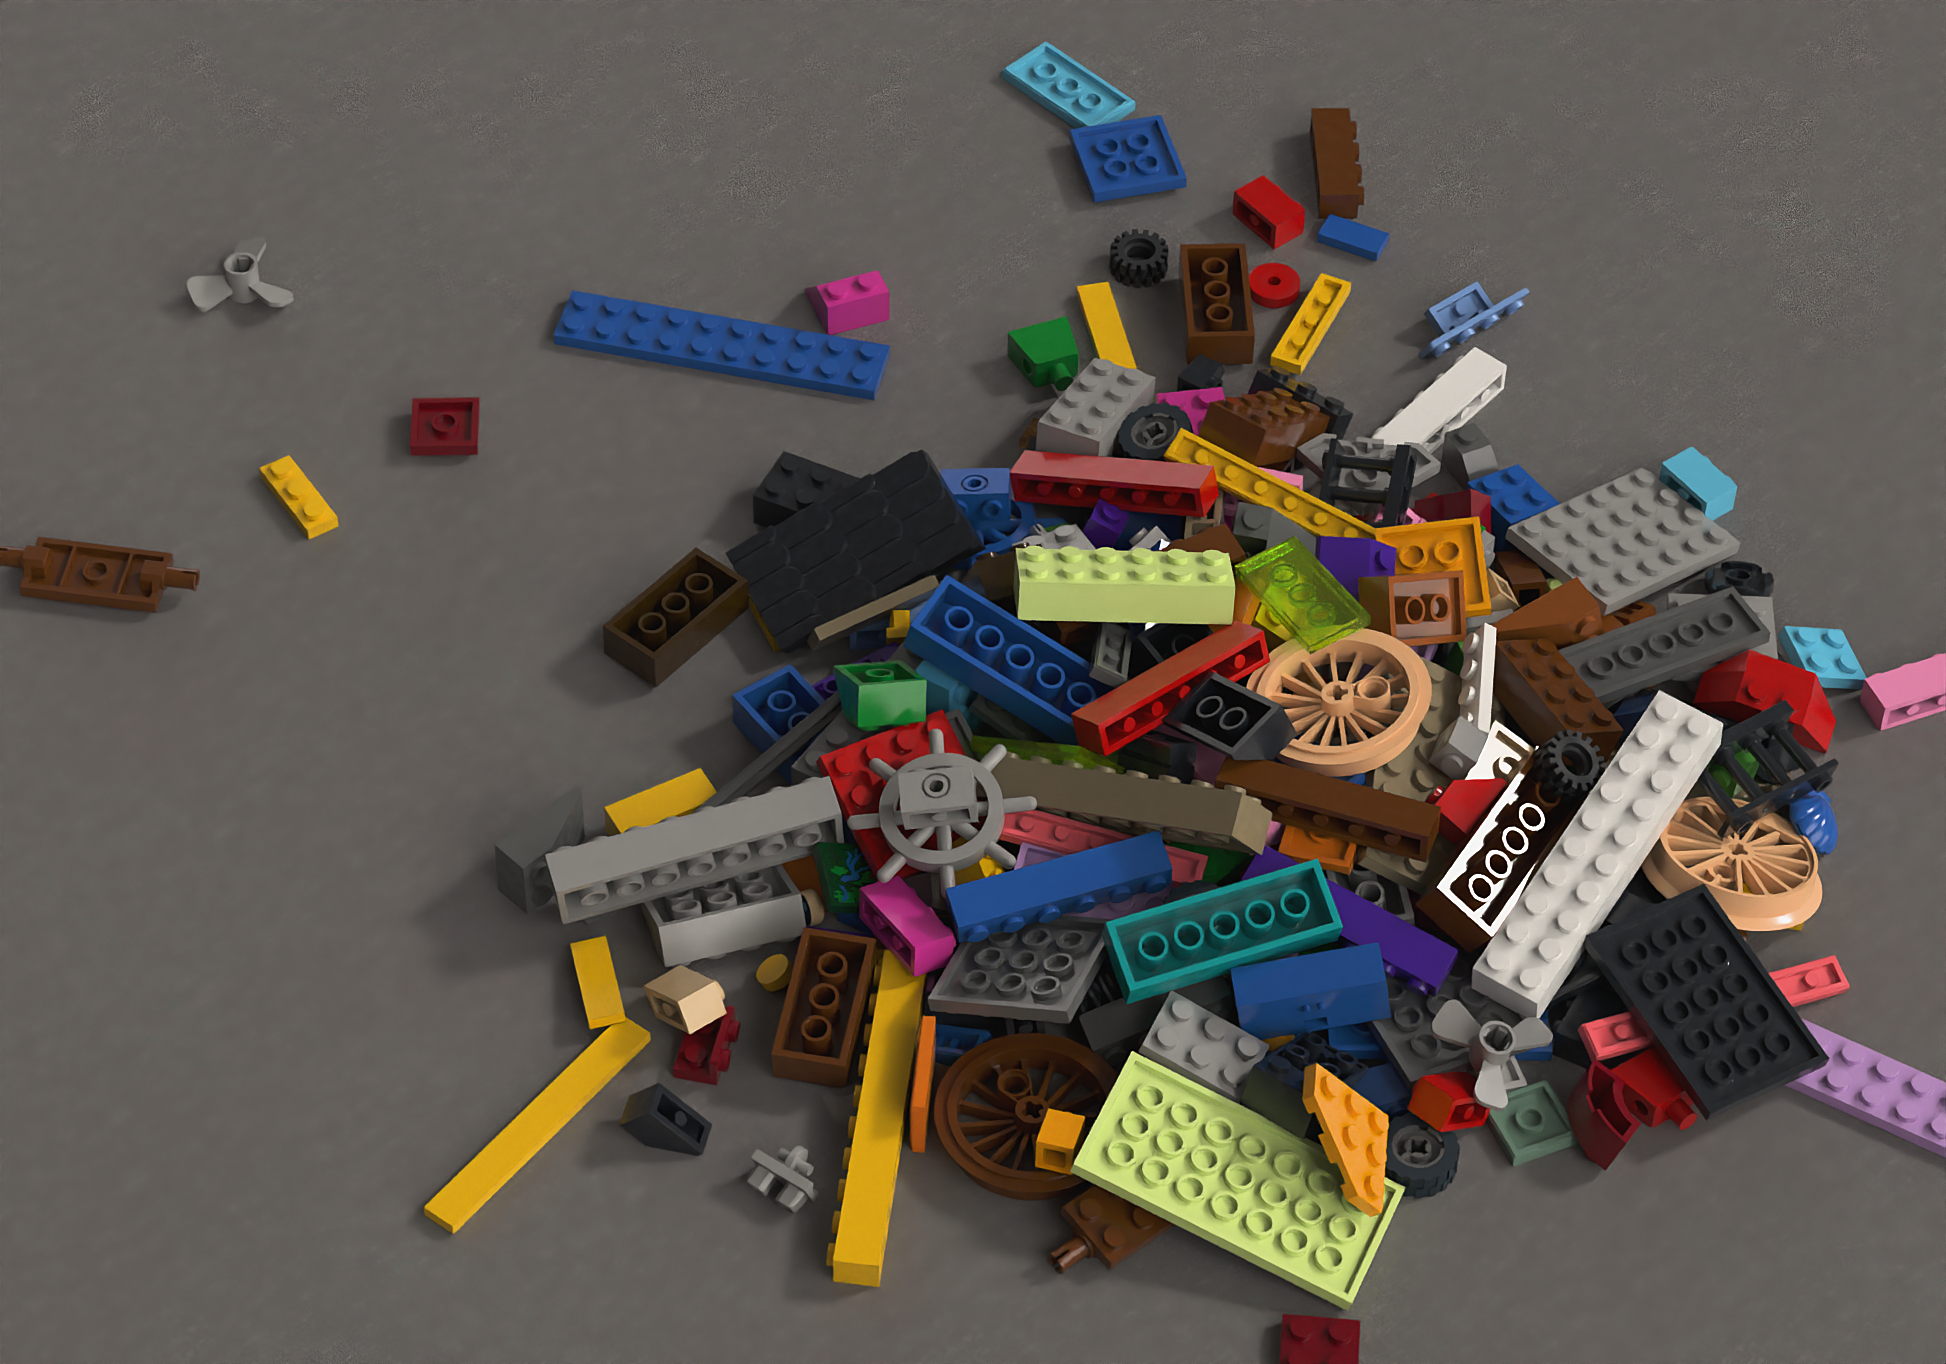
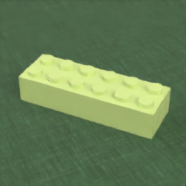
M1028 546L1026 548H1016L1013 587L1017 618L1019 620L1232 625L1236 586L1229 553H1222L1218 550L1186 552L1182 549L1160 552L1145 548H1136L1132 551H1117L1109 547H1102L1097 550H1080L1072 546L1061 549H1044L1040 546Z

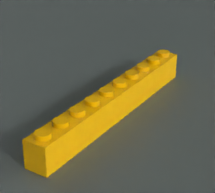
M890 950L884 951L883 963L875 965L874 986L879 987L877 994L871 993L868 1014L874 1017L872 1024L866 1023L863 1045L869 1047L867 1054L860 1055L858 1076L863 1077L862 1085H855L853 1107L858 1108L857 1116H850L848 1138L853 1139L852 1148L845 1147L843 1170H848L847 1179L839 1180L837 1201L843 1203L841 1211H834L832 1233L837 1234L836 1243H829L826 1261L827 1266H833V1282L875 1287L880 1285L917 1053L920 1020L923 1015L928 973L913 977Z

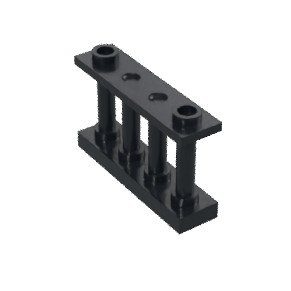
M1331 438L1329 450H1325L1322 457L1324 475L1319 499L1333 507L1335 500L1382 504L1383 508H1385L1383 519H1379L1378 522H1362L1374 528L1405 525L1417 463V456L1411 445L1397 444L1395 456H1391L1390 459L1344 455L1345 451L1339 440ZM1341 469L1388 472L1389 476H1391L1389 488L1385 487L1382 491L1339 487Z
M1786 700L1723 731L1721 745L1697 779L1699 784L1727 816L1717 833L1721 839L1734 832L1737 835L1742 834L1758 819L1813 790L1816 793L1823 791L1833 781L1831 776L1839 765L1838 761L1834 758L1819 767L1815 764L1787 730L1788 725L1786 723L1794 709ZM1768 737L1772 740L1776 739L1805 774L1791 780L1763 747L1761 742ZM1741 751L1745 753L1750 752L1779 788L1765 794L1734 756ZM1716 764L1719 767L1723 766L1752 802L1738 808L1708 772V769Z

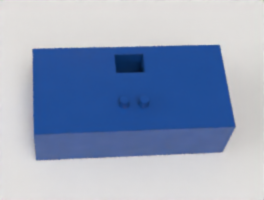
M1379 942L1230 968L1240 1027L1243 1031L1259 1040L1391 1017L1387 981Z

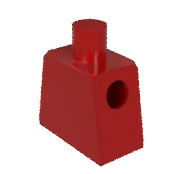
M1654 1046L1611 1070L1625 1081L1622 1094L1628 1110L1648 1127H1656L1671 1119L1680 1130H1685L1696 1121L1697 1114L1690 1107L1693 1101Z

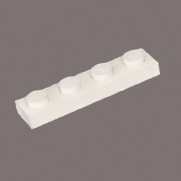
M1484 623L1474 633L1468 634L1462 645L1464 661L1460 672L1462 690L1458 703L1460 704V716L1488 736L1491 723L1497 628Z

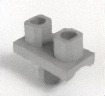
M802 1146L795 1147L791 1152L781 1148L777 1153V1158L782 1160L784 1164L759 1149H756L751 1159L755 1167L747 1180L748 1185L756 1192L766 1196L776 1181L783 1184L784 1187L775 1200L792 1214H795L806 1200L815 1203L820 1195L818 1191L813 1189V1182L798 1174L802 1172L809 1176L814 1169V1166L806 1162L808 1150Z

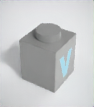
M1459 716L1439 735L1428 762L1451 779L1460 780L1478 763L1489 736L1462 716Z

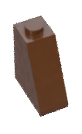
M1521 550L1494 552V572L1508 582L1519 604V607L1513 612L1547 593L1546 579L1536 562Z

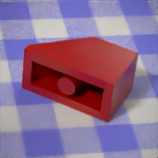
M1502 778L1453 780L1444 788L1440 785L1436 786L1426 797L1425 802L1441 807L1438 832L1452 844L1467 836L1507 782Z

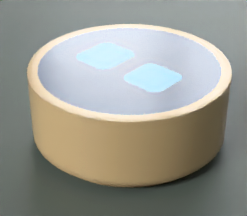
M813 889L801 891L806 926L811 927L821 924L824 919V908L819 895Z

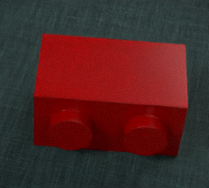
M1264 175L1234 191L1232 215L1274 250L1303 234L1305 209Z
M1458 1071L1421 1076L1412 1089V1098L1407 1107L1409 1111L1439 1132L1484 1126L1491 1110L1479 1105L1473 1097V1089L1477 1079L1468 1072Z

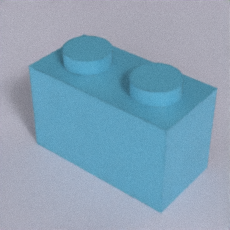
M1693 446L1661 464L1659 480L1670 489L1676 491L1685 501L1701 510L1705 517L1707 516L1713 521L1733 509L1737 485Z

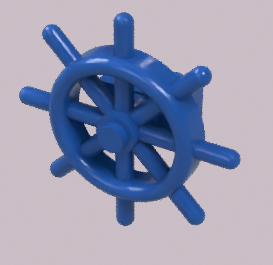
M1010 468L941 469V476L986 547L985 550L951 568L968 570L969 572L970 567L977 562L976 558L989 552H996L997 556L1009 553L1012 544L1023 541L1026 537L1031 536L1030 529L1033 525L1036 528L1037 524L1042 525L1043 528H1048L1066 523L1063 518H1035V511L1031 502L1015 501L1013 489L1011 488ZM1010 514L1014 515L1017 519H1010ZM1005 532H1014L1009 537L1002 534Z

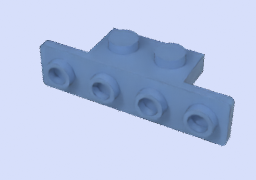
M1478 281L1434 305L1424 315L1439 337L1431 341L1418 355L1421 359L1431 354L1434 358H1437L1451 348L1450 343L1457 340L1461 344L1475 335L1474 329L1480 326L1483 330L1491 327L1500 320L1498 316L1504 312L1508 316L1512 315L1524 306L1522 300L1530 293L1529 290L1525 287L1498 304L1493 305Z

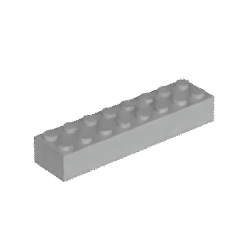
M811 777L802 781L801 784L791 787H775L762 795L751 798L739 797L726 805L715 808L711 806L703 807L690 815L667 817L657 824L646 827L634 826L625 830L624 833L610 837L598 836L591 839L588 843L574 847H559L552 853L545 854L562 923L564 925L813 855L812 848L817 842L844 843L842 814L830 777Z

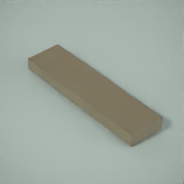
M935 575L928 576L814 628L807 642L812 651L818 650L890 617L892 610H905L929 599L940 584Z

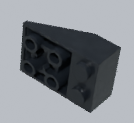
M1305 1031L1253 1065L1239 1103L1297 1137L1305 1139L1321 1128L1315 1112L1308 1114L1302 1100L1305 1067L1318 1063L1351 1089L1366 1074L1369 1067L1360 1063L1354 1055L1339 1051L1327 1044L1321 1036Z

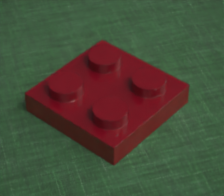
M480 397L412 398L411 456L478 455Z
M1283 1314L1279 1364H1358L1361 1320Z

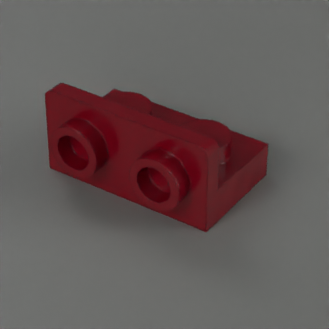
M727 1005V1014L691 1034L685 1032L673 1068L674 1078L718 1085L721 1072H727L730 1066L731 1042L737 1043L741 1022L735 1020V1006Z

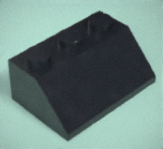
M1212 671L1162 719L1164 725L1234 760L1274 759L1298 735L1282 705Z

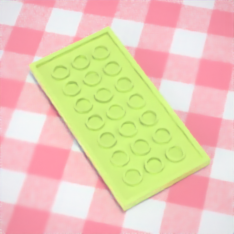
M1133 1051L1126 1061L1070 1172L1347 1311L1353 1303L1406 1188L1385 1177L1382 1213L1369 1217L1346 1200L1340 1185L1346 1182L1337 1162L1330 1164L1322 1145L1308 1138L1301 1139L1265 1117Z

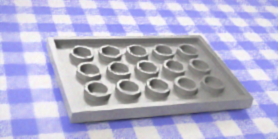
M1643 467L1508 527L1505 536L1509 542L1562 584L1577 576L1598 603L1600 614L1603 616L1737 554L1741 544L1727 530L1718 526L1707 516L1705 517L1701 510L1685 501L1676 491L1670 489Z

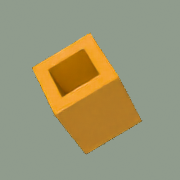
M1048 1108L1036 1140L1035 1167L1069 1175L1073 1174L1070 1170L1084 1143L1085 1116Z

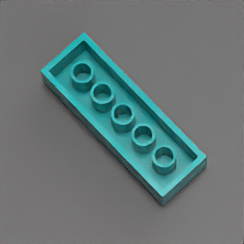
M1314 859L1105 922L1102 939L1125 1004H1130L1231 973L1230 968L1268 962L1337 941L1343 925L1319 860Z

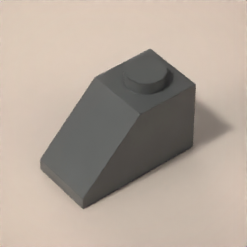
M1475 423L1445 432L1442 462L1463 490H1465L1467 482L1499 471L1492 445Z

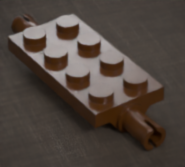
M39 536L35 546L26 545L25 548L0 545V566L20 568L24 572L20 584L21 596L156 613L163 592L167 587L196 591L200 581L199 569L172 567L174 564L173 554L167 552Z
M1094 1185L1063 1206L1061 1214L1071 1225L1072 1237L1054 1251H1050L1047 1254V1259L1051 1267L1057 1263L1059 1264L1055 1268L1058 1274H1063L1068 1268L1084 1257L1087 1259L1091 1257L1100 1259L1107 1269L1111 1270L1175 1226V1224L1098 1185Z

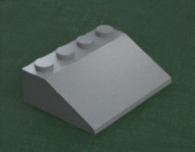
M781 864L640 903L657 954L665 967L671 966L676 968L679 965L685 967L691 961L703 958L719 959L728 952L736 950L752 951L760 948L762 944L774 941L781 943L795 940L797 936L802 935L803 928L806 927L801 893Z

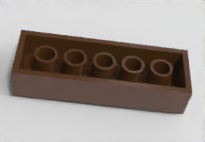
M1538 746L1513 765L1504 778L1507 782L1505 787L1469 834L1459 841L1415 903L1420 910L1469 954L1494 936L1590 794L1588 792L1575 801H1572V798L1569 801H1562V794L1557 798L1551 796L1552 788L1545 791L1542 786L1546 782L1544 779L1538 781L1536 774L1540 770L1534 769L1533 765L1537 761L1534 756L1539 750Z

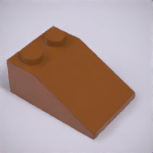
M1463 570L1358 577L1360 628L1385 633L1402 641L1409 647L1464 641L1467 637Z
M1577 576L1491 625L1497 628L1496 641L1548 638L1556 645L1557 650L1604 634L1599 605Z

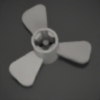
M263 237L239 243L234 249L235 253L227 257L224 262L225 275L193 276L187 281V291L193 306L201 312L210 310L227 297H230L231 300L237 303H249L259 298L271 307L285 306L293 302L294 299L290 291L260 282L257 262L266 248V240Z
M1458 1000L1447 1001L1437 1013L1430 1026L1431 1034L1435 1038L1470 1049L1469 1061L1473 1068L1479 1072L1473 1089V1097L1479 1105L1495 1111L1504 1110L1508 1103L1501 1069L1504 1067L1511 1052L1544 1047L1549 1045L1553 1039V1033L1540 1019L1535 1017H1528L1513 1028L1502 1021H1490L1481 1028Z

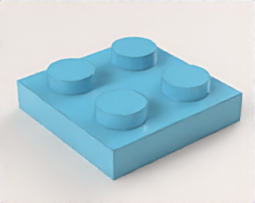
M1784 626L1778 637L1792 665L1816 673L1821 687L1862 689L1866 676L1841 629Z

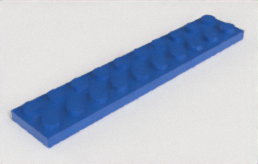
M575 290L571 291L554 333L555 345L868 400H875L890 356V345Z

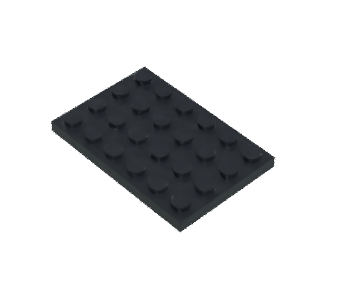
M1705 884L1586 935L1584 947L1706 1121L1826 1066L1829 1061L1828 1055Z

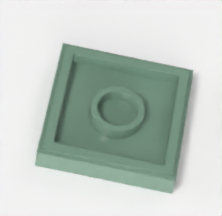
M1547 1079L1507 1092L1508 1103L1505 1109L1502 1111L1491 1109L1486 1119L1487 1125L1512 1166L1579 1144L1571 1128L1568 1113Z

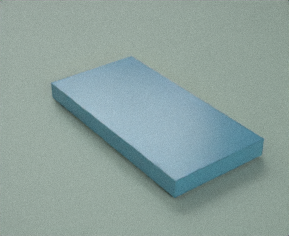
M1047 41L1002 70V78L1074 128L1118 122L1135 110L1134 100Z

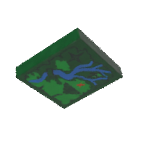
M817 842L812 848L827 912L859 913L860 888L877 882L859 845Z

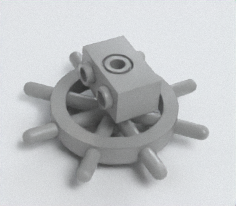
M932 729L929 732V755L910 761L898 771L879 758H873L869 762L870 770L887 782L880 798L879 813L851 816L847 821V825L852 830L881 827L885 841L894 855L877 872V878L880 882L886 883L890 881L906 863L922 871L939 873L941 894L946 898V888L955 886L954 872L972 866L986 855L1006 869H1012L1016 865V858L996 844L1003 830L1005 813L1032 811L1037 806V800L1032 796L1003 799L1000 786L991 771L1005 757L1007 753L1005 746L1001 744L995 745L980 762H977L960 754L945 753L942 731ZM977 786L985 794L988 801L977 802ZM900 802L901 810L896 811L898 804ZM978 816H987L980 831L969 824L971 822H978ZM897 825H904L905 830H917L906 839L897 828ZM955 831L969 842L952 849L951 832ZM933 833H936L938 851L920 848Z

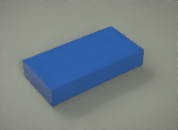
M1329 214L1318 232L1317 242L1377 262L1389 242L1390 233Z

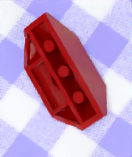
M1750 649L1703 672L1692 706L1741 723L1786 700L1794 709L1788 720L1789 723L1794 724L1792 734L1799 745L1824 754L1827 752L1836 724V719L1816 673Z

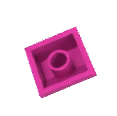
M878 270L805 288L806 295L827 335L889 320L890 291Z

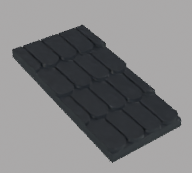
M921 449L917 452L908 453L873 475L867 474L821 503L811 504L775 527L770 525L725 553L736 573L748 580V594L772 636L775 638L780 650L789 654L808 643L807 640L814 628L928 576H936L985 550L986 547L927 452Z

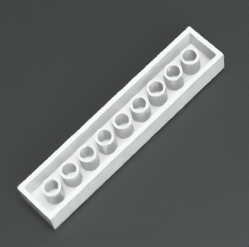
M1660 690L1658 691L1472 968V989L1489 996L1492 1000L1516 1013L1519 1012L1526 1017L1538 1019L1541 1017L1586 949L1583 945L1586 935L1599 929L1721 745L1722 722Z

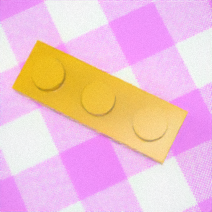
M290 455L259 468L261 479L308 540L339 527L337 515Z

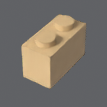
M682 965L644 985L655 1017L686 1033L691 1034L727 1014L722 1001L725 999V995L720 984L716 980L707 978L699 972L692 971Z

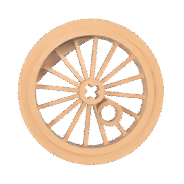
M1356 627L1321 629L1300 635L1283 643L1269 653V663L1252 672L1246 685L1247 689L1282 705V707L1291 708L1284 710L1297 734L1300 735L1306 732L1298 740L1294 738L1276 757L1288 766L1329 777L1364 773L1376 769L1397 757L1415 737L1421 722L1427 714L1432 697V684L1429 672L1422 659L1414 650L1402 641L1385 633ZM1337 662H1353L1345 682L1338 681ZM1331 664L1333 682L1326 684L1314 667ZM1363 664L1375 666L1363 679L1356 682ZM1305 672L1318 690L1294 677ZM1386 673H1390L1394 676L1393 678H1390L1388 680L1383 678V676ZM1283 687H1286L1301 696L1283 693ZM1402 688H1406L1408 693L1391 695V693ZM1391 707L1392 709L1405 707L1403 712L1390 710ZM1380 723H1386V724H1392V725L1387 728V727L1383 726V725L1380 724ZM1345 726L1354 735L1358 743L1347 745ZM1339 727L1342 746H1330L1336 729ZM1361 728L1375 736L1368 739ZM1324 733L1320 745L1312 744Z
M1697 797L1684 800L1641 864L1648 880L1667 899L1705 884L1736 929L1775 931L1796 926L1809 919L1816 912L1822 899V884L1817 873V854L1811 842L1804 834L1803 836L1798 835L1788 820L1772 812L1758 819L1748 830L1739 834L1744 836L1742 840H1739V835L1735 832L1721 839L1717 833L1727 816L1711 797ZM1731 798L1738 808L1750 803ZM1695 865V866L1690 867V868H1686V867H1685V866ZM1744 881L1753 894L1743 893L1742 883Z

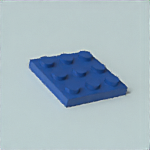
M1161 115L1069 130V140L1093 202L1186 188L1187 177Z

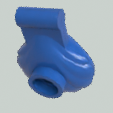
M1813 790L1789 803V822L1798 835L1803 836L1804 834L1808 838L1816 853L1828 855L1834 850L1838 839L1836 818L1829 805L1831 799L1824 791L1816 793Z

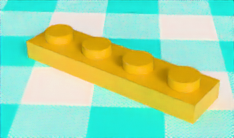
M1324 273L1320 274L1273 351L1270 360L1271 366H1277L1298 375L1302 374L1350 294L1351 282Z

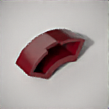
M1594 1059L1571 1090L1567 1103V1112L1573 1133L1584 1149L1585 1156L1606 1171L1641 1123L1630 1113L1624 1103L1622 1089L1625 1081Z

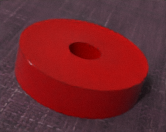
M1265 263L1254 268L1249 274L1251 299L1263 307L1283 308L1294 303L1299 296L1300 277L1294 269L1287 265Z

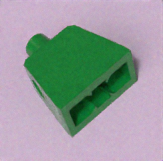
M1066 316L1008 332L1007 355L1033 386L1041 387L1053 383L1056 390L1065 391L1074 382L1073 377L1078 374L1079 354Z

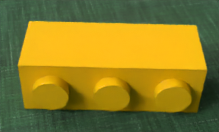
M698 768L605 806V830L609 836L624 833L625 830L634 826L646 827L657 824L667 817L690 815L717 791L702 769Z

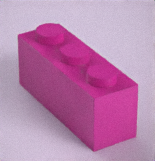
M895 876L886 883L879 881L860 888V919L913 977L948 965L953 957V948L956 946L955 935L950 927H946L940 921L931 907H927L917 896L916 891L912 887H909L899 876Z

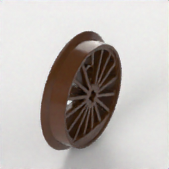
M1019 1033L998 1037L966 1052L949 1068L943 1077L934 1103V1120L937 1133L944 1148L970 1179L981 1187L995 1194L1017 1200L1040 1201L1059 1198L1083 1188L1090 1181L1074 1173L1069 1175L1051 1170L1042 1171L1041 1168L1035 1167L1036 1140L1047 1110L1049 1108L1073 1114L1096 1103L1100 1104L1101 1108H1103L1119 1076L1097 1053L1067 1038L1042 1033ZM1028 1068L1047 1070L1038 1096H1033ZM1058 1072L1070 1077L1046 1102L1045 1097L1054 1073ZM991 1077L995 1078L997 1081V1094L981 1083ZM1078 1085H1083L1090 1091L1085 1095L1059 1105ZM1017 1089L1021 1092L1017 1094L1008 1093L1007 1090ZM970 1093H974L995 1108L968 1102L965 1099ZM1099 1113L1076 1115L1085 1116V1127H1092ZM959 1114H965L989 1121L958 1123L957 1117ZM1084 1131V1142L1090 1133L1088 1131ZM992 1134L972 1144L965 1138V1136ZM1004 1144L989 1160L981 1155L985 1151ZM1029 1144L1032 1147L1035 1172L1020 1171ZM1020 1145L1012 1169L1001 1166L1000 1164Z

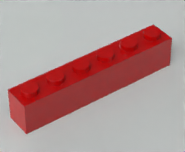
M1025 450L1010 471L1014 499L1021 502L1094 508L1098 500L1101 499L1124 511L1205 517L1219 495L1215 468L1212 465Z
M1236 620L1232 622V625L1221 628L1071 713L1078 745L1100 755L1107 756L1163 724L1162 719L1210 671L1236 682L1270 662L1264 631Z

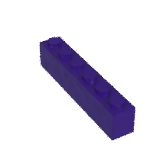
M1265 845L1262 856L1256 855L1241 881L1300 863ZM1325 878L1343 925L1338 940L1334 942L1342 946L1341 949L1379 942L1386 977L1393 978L1395 975L1406 981V986L1413 992L1422 996H1426L1428 993L1436 997L1457 961L1458 950Z

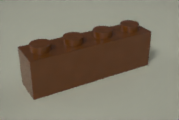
M1311 108L1309 133L1319 219H1327L1329 214H1333L1345 219H1357L1358 205H1364V186H1358V183L1362 181L1361 164H1356L1359 161V143L1353 142L1357 137L1356 121H1351L1349 108Z

